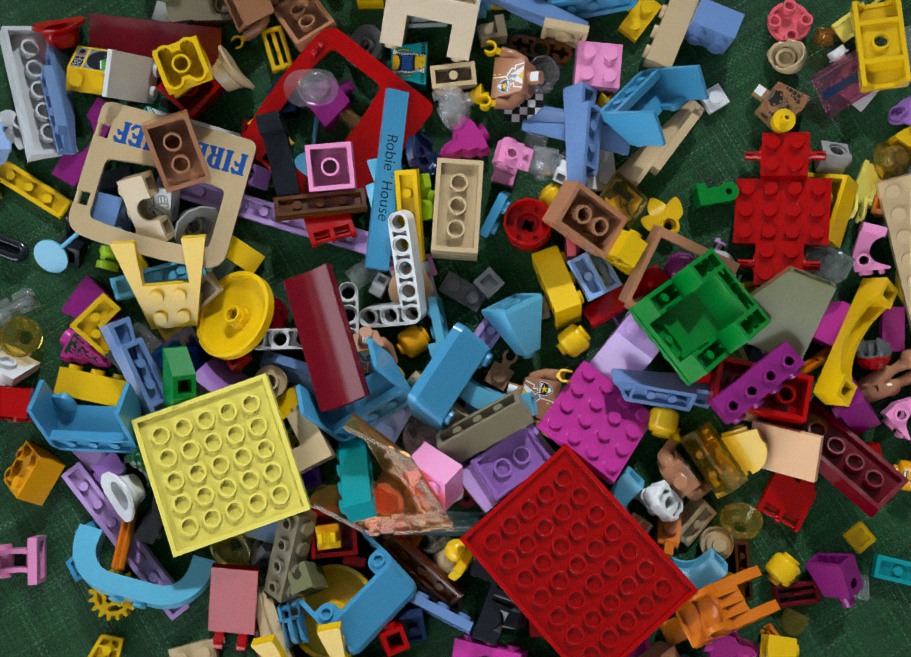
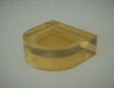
M786 607L780 624L782 629L788 634L799 635L805 630L809 618Z

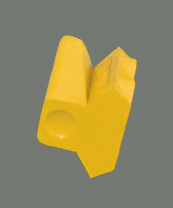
M197 35L183 37L178 42L170 45H161L152 51V56L168 94H173L175 99L180 98L195 86L213 80L211 64Z

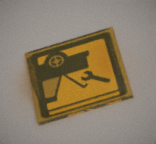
M617 170L599 196L628 218L625 226L629 230L633 227L639 215L642 214L649 200L647 196Z

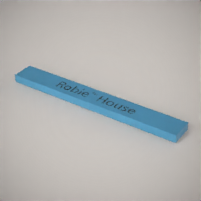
M391 88L385 90L364 268L382 271L389 270L391 241L388 218L396 211L394 171L400 170L409 98V92Z

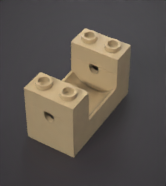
M386 0L380 43H384L385 47L391 49H398V46L402 47L407 38L410 16L452 24L446 57H451L452 61L458 63L464 62V60L469 61L481 0Z
M437 158L431 241L432 258L477 261L484 161Z
M299 405L290 409L292 413L286 415L300 443V446L293 449L300 474H304L314 469L313 467L337 457L335 447L328 433L302 416Z

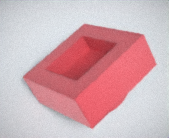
M565 237L564 253L567 261L580 254V247Z

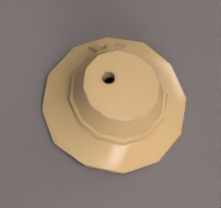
M219 45V57L212 66V75L216 81L228 92L243 87L253 90L255 86L239 69L227 50L222 45Z

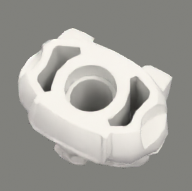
M665 480L652 483L635 496L646 507L651 516L657 515L664 522L678 520L680 513L683 511V500L670 488Z

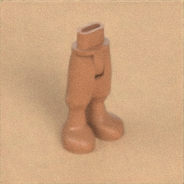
M911 349L904 350L899 360L893 365H885L879 371H873L856 381L869 403L888 396H895L899 393L901 387L911 385ZM910 370L906 374L896 379H891L895 374L901 371Z

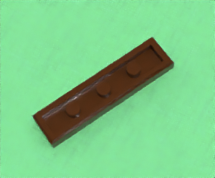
M364 188L273 197L276 222L367 212Z
M397 530L381 545L399 564L450 608L465 594V589L447 577L448 575Z

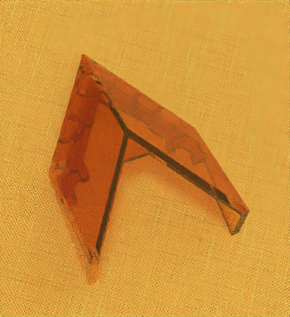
M353 412L343 429L364 439L383 469L378 481H374L377 516L349 523L346 514H341L339 500H342V496L339 494L338 484L318 486L309 499L311 507L370 537L394 533V535L432 532V530L441 529L455 531V526L412 456Z

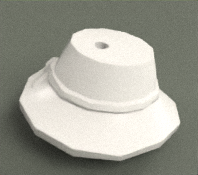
M109 471L103 473L100 483L106 497L125 522L132 521L135 509L146 496L141 480L135 474L117 476Z

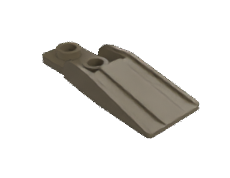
M224 0L166 1L169 22L172 23L193 21L197 26H217L234 22Z

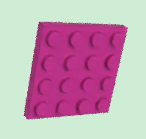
M583 360L569 380L572 382L565 384L536 427L561 447L566 443L590 470L611 485L616 481L646 432L650 411L640 403L625 401L617 385Z

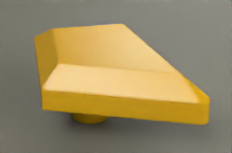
M102 633L88 657H121L125 638Z

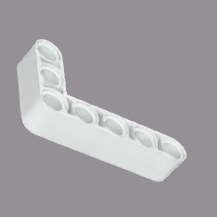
M403 209L394 212L388 218L399 302L372 304L362 309L358 317L360 324L364 327L377 328L416 324L427 315L428 309L415 218L409 210ZM399 215L405 219L404 227L398 223ZM402 238L408 242V249L402 247ZM405 262H408V263L411 264V267H412V271H411V272H408V271L405 269V267H404V263H405ZM408 284L414 287V295L408 291ZM411 307L417 309L418 317L411 313ZM390 309L396 312V319L391 317ZM369 311L375 315V321L369 317Z
M345 282L339 286V291L345 311L352 310L355 313V318L349 322L352 333L357 334L360 329L358 317L359 293L355 284ZM352 288L355 291L354 296L351 299H345L342 296L344 289ZM297 328L268 329L263 338V343L254 348L257 351L303 349L302 345L298 343L299 335ZM278 334L286 335V343L282 346H278L275 343V338Z

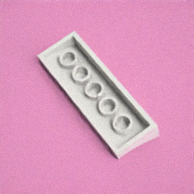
M2 26L0 30V45L27 162L62 156L57 154L40 81L43 65H46L45 54L49 44L42 34L31 30L32 26Z

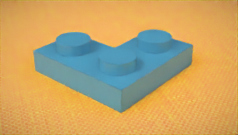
M505 190L499 193L479 232L480 235L486 238L490 234L495 235L500 225V222L497 221L499 216L505 215L508 207L513 203L510 200L512 194Z

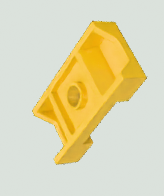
M886 0L867 5L859 1H852L850 15L852 30H854L860 93L908 87L911 81L901 0ZM881 37L887 41V44L880 47L875 44L874 40Z

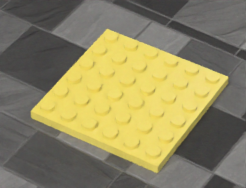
M267 373L131 420L173 558L312 509Z

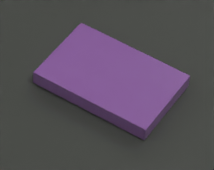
M529 425L509 435L506 439L500 440L469 462L494 500L497 501L518 487L551 456Z

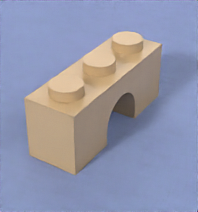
M151 170L127 176L116 182L119 195L125 202L128 217L134 224L136 234L162 241H168L174 237L175 230L168 213L155 215L147 207V199L159 192Z

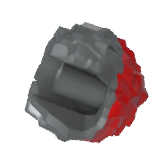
M862 339L857 348L855 359L858 365L865 370L879 371L891 360V346L887 343L886 339Z

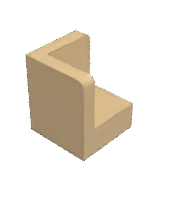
M503 14L494 15V22L477 26L481 48L489 46L486 44L488 40H493L496 45L507 43L508 35Z

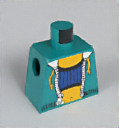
M428 43L398 46V49L391 50V59L378 58V61L412 88L426 91Z

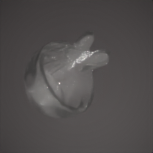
M540 55L535 57L530 63L535 66L536 71H543L544 83L534 85L533 90L534 94H548L553 90V86L560 78V70L554 59L550 56Z

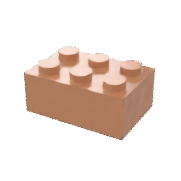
M564 180L542 218V221L587 253L602 258L607 257L628 220L626 216L582 183Z

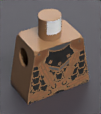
M777 82L770 91L761 84H758L751 94L761 102L754 111L755 114L774 133L777 132L772 129L770 124L774 113L780 109H788L797 118L811 98L781 82Z

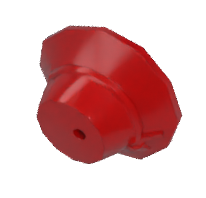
M77 16L61 20L44 21L34 24L31 30L42 34L49 45H53L58 50L79 44L80 27L86 21V17Z

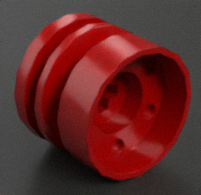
M523 198L516 200L508 207L504 215L503 224L508 241L514 248L523 252L540 250L551 237L552 227L542 221L548 208L537 199ZM525 224L532 226L531 232L525 229Z

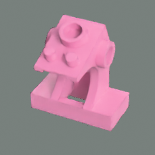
M504 137V139L499 140L492 160L494 172L491 182L513 188L518 170L528 172L534 150L525 147V144L517 142V140L510 137Z
M860 222L850 255L852 269L854 272H859V276L874 274L873 270H878L879 274H884L885 269L891 268L889 265L874 261L870 255L872 243L886 236L887 227ZM865 256L866 261L860 264V257Z
M910 396L891 402L880 412L884 417L883 423L891 431L895 429L896 432L893 434L899 439L911 440L906 426L907 420L911 415Z
M36 535L27 538V547L12 548V544H0V578L13 577V573L24 572L28 573V585H38L47 581L46 535ZM14 554H26V565L15 566Z

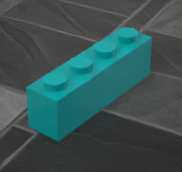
M365 432L350 441H338L339 448L335 449L337 460L340 462L336 466L338 476L341 479V482H338L339 494L342 496V500H339V508L341 514H346L349 523L377 516L371 447Z

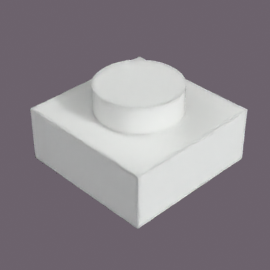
M719 83L707 89L709 95L707 100H700L703 107L706 108L705 110L708 115L730 102Z

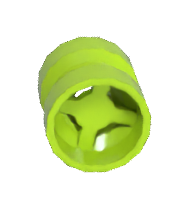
M100 245L99 253L101 255L95 267L118 272L120 265L111 247Z

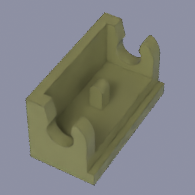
M309 561L298 563L299 571L301 572L299 579H295L292 570L288 571V579L292 588L290 593L292 596L310 597L329 588L321 563Z

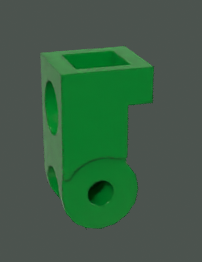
M725 182L720 186L706 188L705 183H699L691 188L695 210L728 204L739 194L738 186L733 182Z

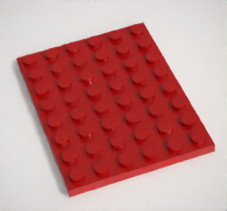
M566 443L460 538V541L561 657H627L698 591L695 585Z

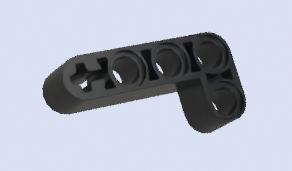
M277 110L256 115L257 127L264 139L277 197L301 195L302 191L283 114Z

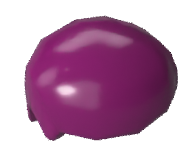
M683 252L672 254L664 265V273L671 279L689 263L694 261L695 258Z

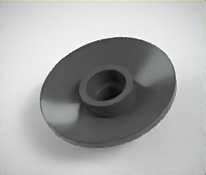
M371 24L358 27L350 38L373 57L379 58L383 43H380V30Z

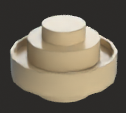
M273 365L264 366L259 369L255 376L264 373L268 374L275 398L283 395L289 383L285 371Z
M718 526L708 527L699 537V549L702 554L712 547L723 559H726L733 552V537L724 528Z

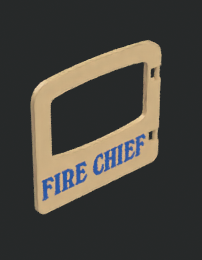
M106 102L101 108L97 121L98 124L79 179L77 192L70 208V226L78 235L109 246L113 241L136 240L139 255L186 265L181 244L128 232L91 217L95 198L108 161L115 160L157 168L141 124L163 115L116 102ZM193 124L211 176V180L204 181V183L219 188L224 192L209 246L205 247L203 268L210 269L223 263L227 256L254 161L256 146L249 139ZM103 125L111 127L108 138L100 137ZM83 192L90 193L87 206L79 204Z

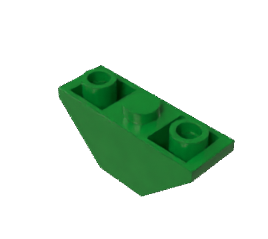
M187 346L162 348L163 403L165 409L196 398V372Z

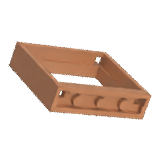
M653 225L645 241L648 245L632 269L618 300L624 302L623 307L631 309L639 302L632 297L661 238L697 256H701L709 249L662 226ZM718 254L735 275L740 264Z

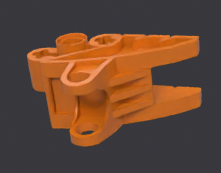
M757 565L698 589L675 612L676 617L665 621L660 626L667 643L676 646L689 640L692 648L698 649L715 641L714 639L722 638L781 610L776 599L749 609L738 587L762 576Z

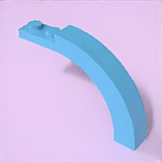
M437 296L427 298V314L431 318L433 325L430 328L431 335L436 340L435 343L428 344L431 358H433L449 334L442 298ZM471 378L459 397L473 407L481 409L506 394L487 389ZM534 392L521 394L530 407L532 416L539 415Z

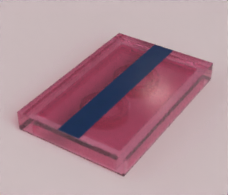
M856 50L810 77L827 116L835 115L871 93H860Z

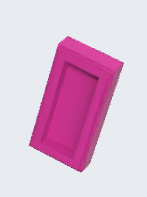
M892 306L891 309H886L879 316V338L886 339L887 343L891 346L892 352H903L905 350V307Z

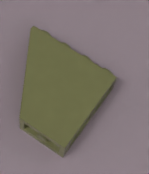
M792 266L785 268L750 293L751 297L772 322L749 342L744 344V346H749L750 344L757 347L760 352L768 354L779 344L787 341L803 359L833 297L836 283Z

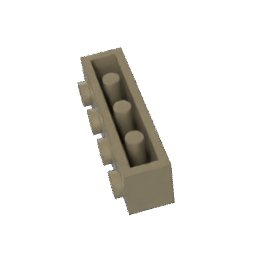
M515 389L436 433L437 448L456 462H464L469 457L486 450L489 446L500 440L506 439L518 430L528 427L529 424L534 422L531 409L518 390Z
M311 509L278 521L263 590L280 603L299 598V596H292L290 593L292 588L288 579V571L292 570L295 579H299L301 572L299 571L298 563L308 559L318 515Z

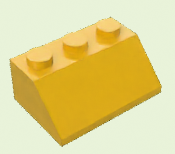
M808 173V179L832 178L829 247L840 248L859 184L849 175Z

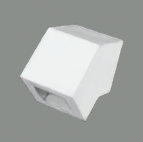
M563 159L553 177V180L560 184L567 180V165Z
M378 272L368 292L382 299L391 278Z

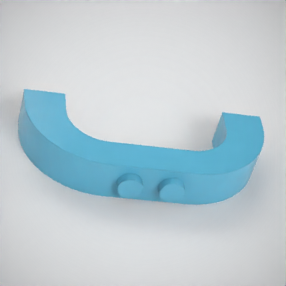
M627 465L611 485L610 492L629 512L628 503L643 489L645 481ZM712 547L693 560L686 561L670 557L697 589L717 582L728 574V563Z
M80 524L75 534L73 559L79 574L90 587L102 594L108 595V599L117 603H122L123 600L130 601L133 607L139 609H146V606L156 609H174L194 601L210 584L211 566L213 563H216L214 560L193 555L188 571L181 580L171 585L160 586L112 573L102 568L99 562V552L106 536L102 529Z

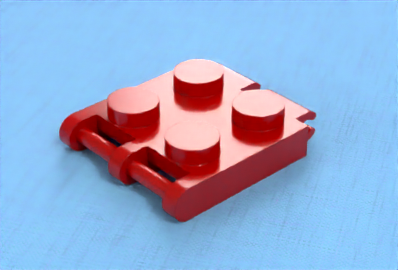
M350 214L304 219L312 248H317V245L331 241L336 243L338 239L350 236L352 238L357 237Z
M773 472L757 503L755 512L759 514L762 512L773 518L774 522H781L791 527V530L797 533L818 493L814 491L816 482L813 483L802 479L795 481V477ZM764 507L776 512V514H773L770 511L764 509ZM784 516V517H786L787 519L793 521L794 524L791 523V522H789V521H787V520H785V519H783L782 517Z

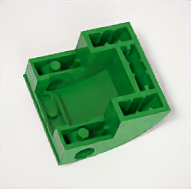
M710 248L689 263L671 279L628 310L633 319L642 327L648 338L657 346L665 360L672 365L679 378L687 386L708 374L729 354L749 342L772 322L713 248Z

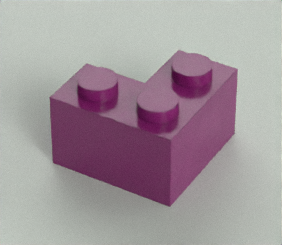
M852 376V382L857 386V389L849 407L833 405L831 410L836 418L857 436L880 425L881 422Z

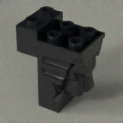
M473 557L469 566L470 574L485 579L488 583L473 622L472 637L495 645L502 628L508 630L524 628L526 616L479 561Z

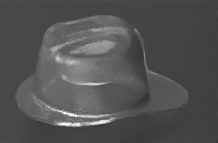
M302 69L293 71L287 76L284 81L283 90L289 102L296 106H323L334 101L338 94V84L333 74L327 70Z

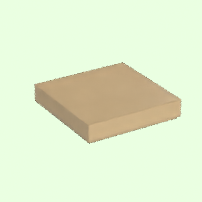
M545 17L540 39L569 45L570 48L576 49L578 40L586 41L590 26Z

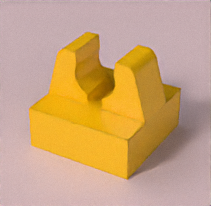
M340 522L315 526L318 550L342 547Z

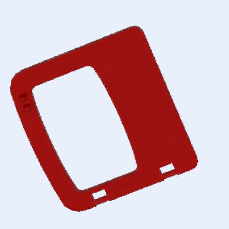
M329 28L321 31L280 78L255 114L243 138L255 143L256 153L254 159L271 171L269 162L264 159L267 152L264 139L257 127L256 115L277 110L281 112L288 100L316 65L330 51H336L379 85V90L371 105L344 141H351L353 143L357 189L364 188L367 199L368 194L365 185L374 183L367 161L378 156L385 90L391 88L409 92L402 152L406 148L408 138L411 135L417 134L433 112V106L428 99L351 38L337 29ZM296 168L302 194H311L309 192L308 176Z

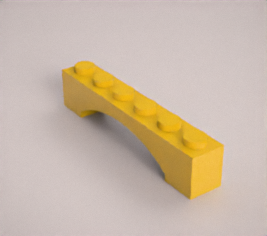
M887 277L863 278L857 289V293L813 390V393L825 405L849 407L857 389V386L852 382V366L857 348L872 323L886 309H891L899 291Z

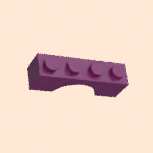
M97 97L86 115L92 124L93 135L98 124L97 121L101 108L106 103V101ZM103 125L100 137L108 138L111 127ZM90 145L79 154L62 155L52 175L77 188Z

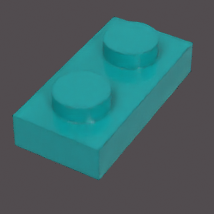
M874 553L870 576L911 586V562Z

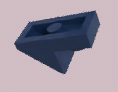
M413 606L403 607L399 612V620L405 631L408 643L428 640L422 608H415Z

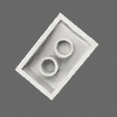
M108 49L102 96L154 104V100L158 96V89L156 88L157 78L160 76L154 58Z

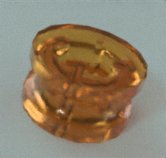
M818 28L815 30L814 44L818 46H831L834 43L835 31L833 29Z

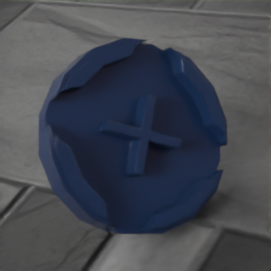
M418 133L408 138L406 149L402 152V170L419 169V174L429 173L430 177L436 173L438 155L436 151L433 152V142L427 135Z

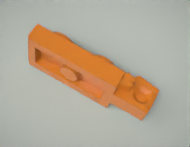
M683 511L680 513L679 519L673 522H664L657 516L655 541L658 545H661V549L669 558L673 556L674 549H677L680 543Z

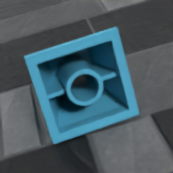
M515 293L481 310L482 315L488 319L489 323L516 355L523 356L524 359L535 356V351L540 349L543 299L541 293Z

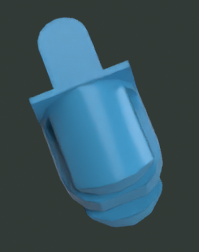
M299 598L296 599V602L288 601L286 605H277L280 620L277 622L282 623L287 648L293 647L294 644L310 642L305 617H308V615L305 614L304 608L297 601ZM294 609L298 610V615L295 614ZM287 611H288L289 618H286L285 612H287Z

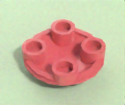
M786 0L784 3L778 4L772 8L767 18V27L770 34L776 40L785 42L787 39L801 41L807 36L813 23V16L794 0Z

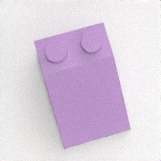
M628 313L589 364L613 382L612 369L643 371L660 350L648 338L642 327L633 319L631 313Z

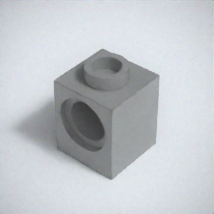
M821 140L816 151H826V161L813 160L816 172L843 174L846 167H849L851 164L852 154L849 152L848 144Z

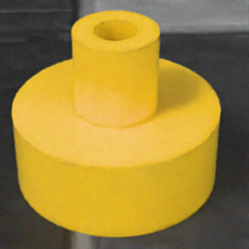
M788 109L778 110L772 115L770 120L772 129L777 133L788 132L794 127L796 122L794 113Z

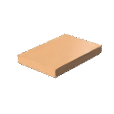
M760 420L752 421L751 429L758 427L763 440L767 442L768 457L762 469L813 483L817 481L824 436Z

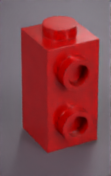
M396 617L377 635L381 647L388 657L410 648L403 626Z

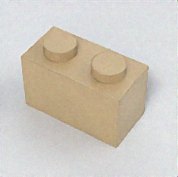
M475 61L430 66L433 93L477 87Z

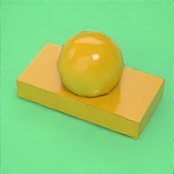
M452 539L445 546L446 557L450 561L456 562L447 577L453 581L457 580L473 557V554L460 539Z

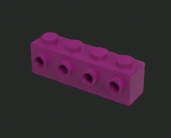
M785 341L710 399L708 404L725 424L732 422L737 424L746 417L744 412L752 407L754 410L765 402L763 399L765 395L769 392L773 395L783 387L781 383L785 379L789 378L792 380L802 372L800 367L805 362L790 344Z

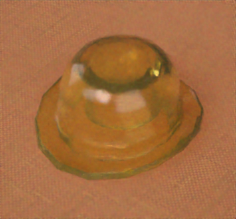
M886 141L876 145L873 152V164L878 178L882 181L905 174L910 165V155L904 147L890 145Z

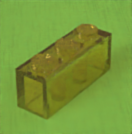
M710 421L679 439L718 499L735 491L748 481L743 470Z

